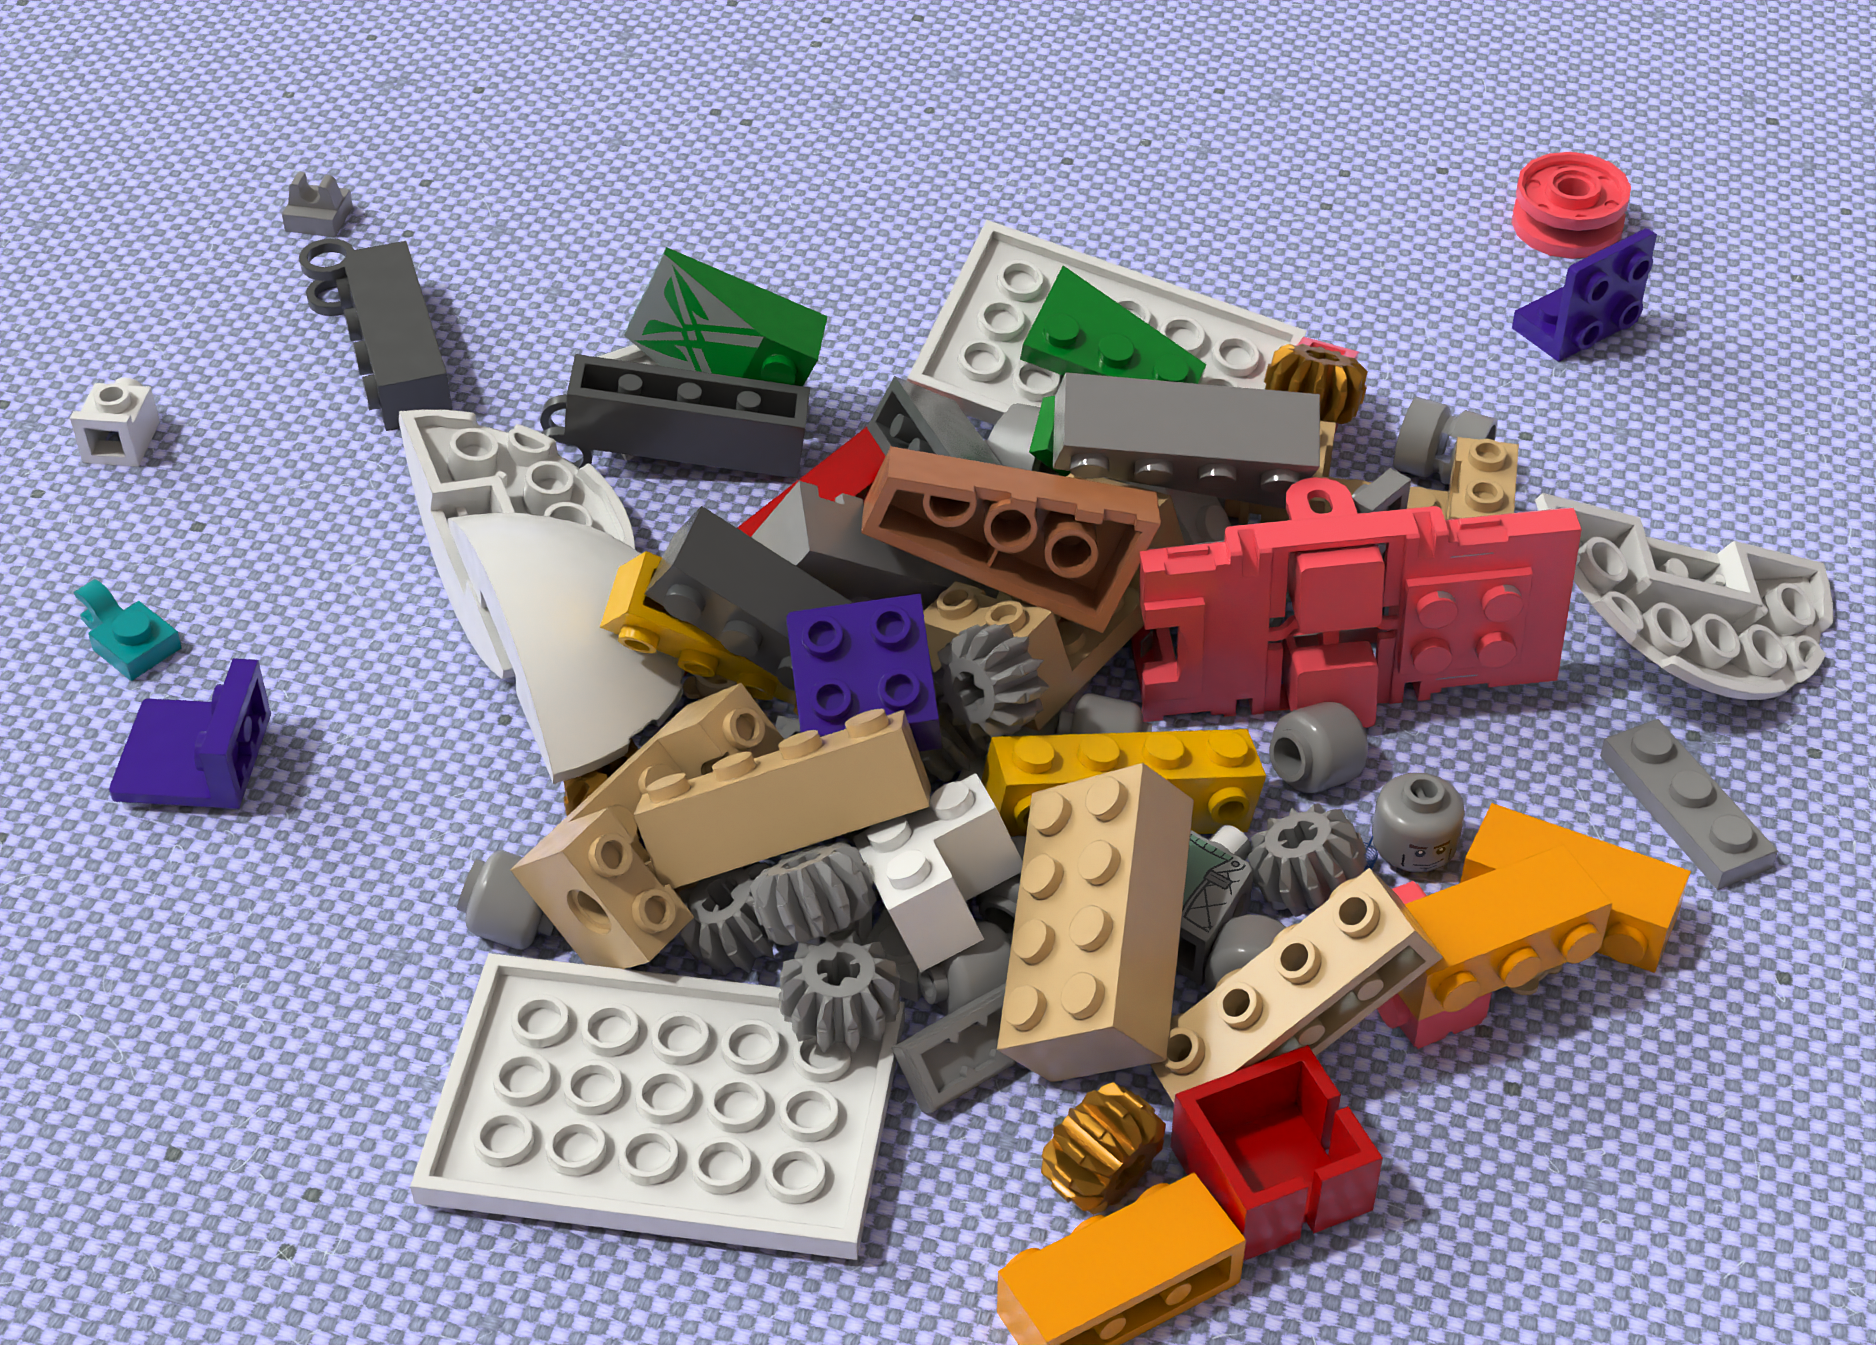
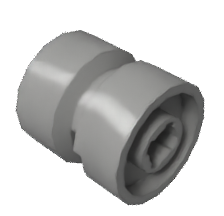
M1416 396L1407 410L1398 435L1393 460L1394 469L1426 479L1434 472H1437L1440 475L1441 482L1450 485L1457 439L1452 456L1445 455L1449 436L1454 438L1495 440L1498 420L1467 410L1461 412L1457 417L1452 416L1448 405Z

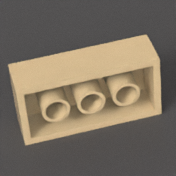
M1136 764L1032 793L997 1050L1050 1082L1167 1061L1194 800L1146 764Z

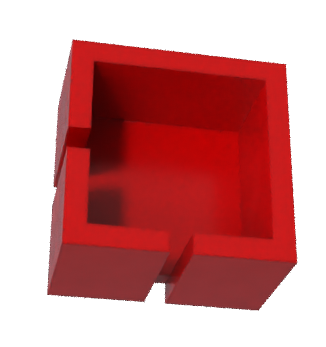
M1308 1045L1175 1094L1170 1147L1187 1176L1192 1173L1198 1176L1246 1239L1243 1261L1299 1240L1301 1238L1302 1225L1307 1222L1314 1234L1373 1211L1383 1157L1349 1106L1339 1109L1341 1094Z

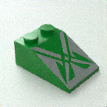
M666 247L631 317L624 336L660 366L804 386L818 361L828 316Z

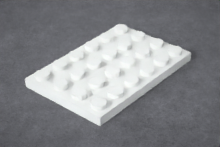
M986 220L907 377V381L956 401L965 415L996 425L1002 415L1013 404L1019 403L1041 407L1044 397L1056 395L1064 376L1022 361L1020 356L1023 343L1063 265L1207 364L1200 384L1265 390L1266 383H1264L1267 366L1272 362L1274 351L1287 344L1297 345L1305 337L1307 330Z
M488 953L410 1184L414 1204L857 1260L897 1062L891 1047L901 1042L905 1022V1002L900 1001V1009L898 1014H896V1021L885 1023L886 1030L883 1032L881 1042L860 1037V1043L855 1053L849 1049L845 1042H835L823 1053L817 1043V1037L798 1042L796 1033L792 1030V1023L784 1021V1015L781 1014L779 1008L780 987Z

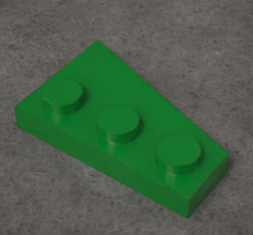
M1064 265L1023 343L1020 356L1022 361L1063 376L1065 373H1078L1194 384L1201 383L1207 365Z

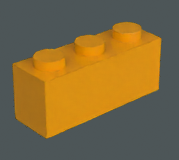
M1491 803L1465 857L1460 883L1564 844L1613 903L1601 949L1596 952L1611 957L1620 963L1630 964L1655 973L1679 915L1691 871Z
M1564 844L1409 902L1405 906L1443 958L1399 991L1398 995L1416 1019L1420 1021L1443 1011H1459L1472 1003L1476 998L1503 987L1515 988L1522 986L1537 974L1566 962L1571 964L1582 962L1601 949L1613 903Z
M1192 1173L1170 1185L1168 1183H1159L1150 1187L1138 1197L1136 1202L1106 1217L1104 1215H1096L1086 1219L1070 1235L1042 1249L1030 1248L1014 1256L1004 1268L998 1270L997 1314L1018 1345H1121L1240 1283L1246 1239L1198 1176Z

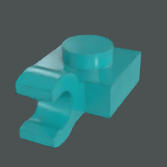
M96 579L74 591L75 597L88 608L80 614V617L91 629L88 635L92 650L130 681H133L182 649L178 631L139 600L123 610L107 587Z

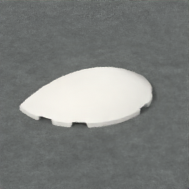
M423 409L399 411V425L420 516L433 559L453 610L467 638L490 670L501 679L514 677V670L488 607L481 608L449 530L448 518L487 513H523L569 520L612 535L614 538L635 549L633 530L627 512L616 492L591 464L588 463L579 469L558 454L557 443L554 439L520 424H516L514 429H511L509 432L480 426L476 421V415L472 412Z
M1542 493L1535 499L1538 510L1574 508L1582 529L1574 582L1591 605L1617 633L1644 656L1670 674L1698 688L1725 697L1763 700L1783 695L1795 684L1802 683L1811 677L1822 664L1827 653L1819 645L1821 633L1833 623V601L1824 563L1738 541H1733L1716 554L1647 537L1641 517L1546 493Z
M487 513L448 518L449 530L481 608L488 607L514 670L516 694L553 784L582 776L623 757L628 752L631 737L639 733L650 723H654L658 727L663 724L682 696L683 685L681 680L685 670L677 665L678 659L658 650L655 653H643L629 649L618 642V634L600 628L618 568L642 553L610 534L569 520L523 513Z

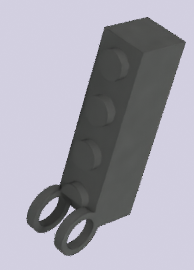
M322 239L304 247L299 254L300 267L305 276L314 279L306 290L308 305L312 311L320 315L338 316L344 314L350 342L353 344L359 375L370 374L362 377L369 411L380 409L385 430L389 431L400 428L399 411L422 409L453 410L447 372L407 241L354 250L352 245L344 240ZM334 252L345 256L343 261L333 266L319 267L310 263L314 257L323 253ZM337 288L340 301L324 302L317 297L327 289Z
M575 354L567 394L555 396L549 399L543 406L540 418L543 429L541 433L559 443L578 447L583 457L572 463L579 469L588 463L591 464L594 450L798 479L810 387ZM566 409L565 427H559L553 422L551 415L555 411Z
M897 376L893 377L867 426L885 456L890 446L1002 465L956 401Z
M703 506L673 535L644 593L664 606L666 611L673 617L693 624L720 641L729 652L752 661L777 677L782 685L795 691L786 621L787 614L793 611L853 603Z

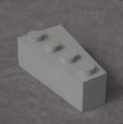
M1065 373L1055 395L1053 468L1070 471L1072 475L1080 478L1106 477L1286 509V492L1290 486L1300 480L1312 478L1320 467V394Z
M802 481L796 483L751 536L853 603L921 593L924 611L955 581L983 589L986 596L997 599V595L1000 592L992 587L862 534L863 499L844 493L836 497L835 502L819 497L818 486Z

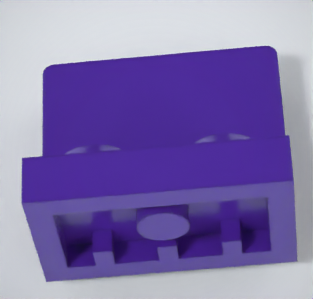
M1645 228L1572 264L1567 270L1563 287L1515 310L1512 329L1557 362H1560L1581 350L1591 348L1595 343L1621 330L1630 328L1638 322L1643 311L1642 301L1648 274L1653 266L1652 256L1657 234L1649 228Z
M921 593L793 611L787 614L786 621L800 733L817 730L820 737L846 729L845 722L869 710L884 709L886 715L904 710L910 729L913 731L918 751L942 749Z
M233 658L224 684H217L214 688L212 702L144 699L141 702L109 786L111 799L114 802L240 809L271 717L259 660Z

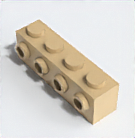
M884 709L869 710L845 722L846 729L822 737H820L817 730L801 732L780 742L778 745L779 751L753 758L751 752L733 754L716 762L712 766L713 772L689 780L685 773H676L649 784L646 787L647 793L641 796L634 813V818L660 884L662 886L669 884L674 889L929 807L931 785L904 710L890 715H886Z
M1368 868L1357 878L1340 884L1331 893L1328 901L1300 923L1283 929L1277 934L1267 949L1244 967L1233 970L1222 977L1215 989L1185 1013L1172 1017L1167 1061L1151 1063L1150 1065L1174 1103L1176 1093L1306 1045L1317 1056L1441 960L1443 956L1400 897L1378 875Z

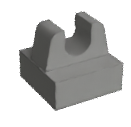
M298 172L289 186L288 204L282 212L285 232L336 237L353 208L350 189L339 188L336 179L331 175H325L319 186L309 185L306 173Z

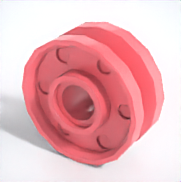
M1577 152L1549 153L1531 160L1520 171L1516 189L1517 198L1511 223L1516 235L1535 250L1556 257L1570 259L1586 258L1621 240L1631 185L1625 173L1611 162L1594 155Z

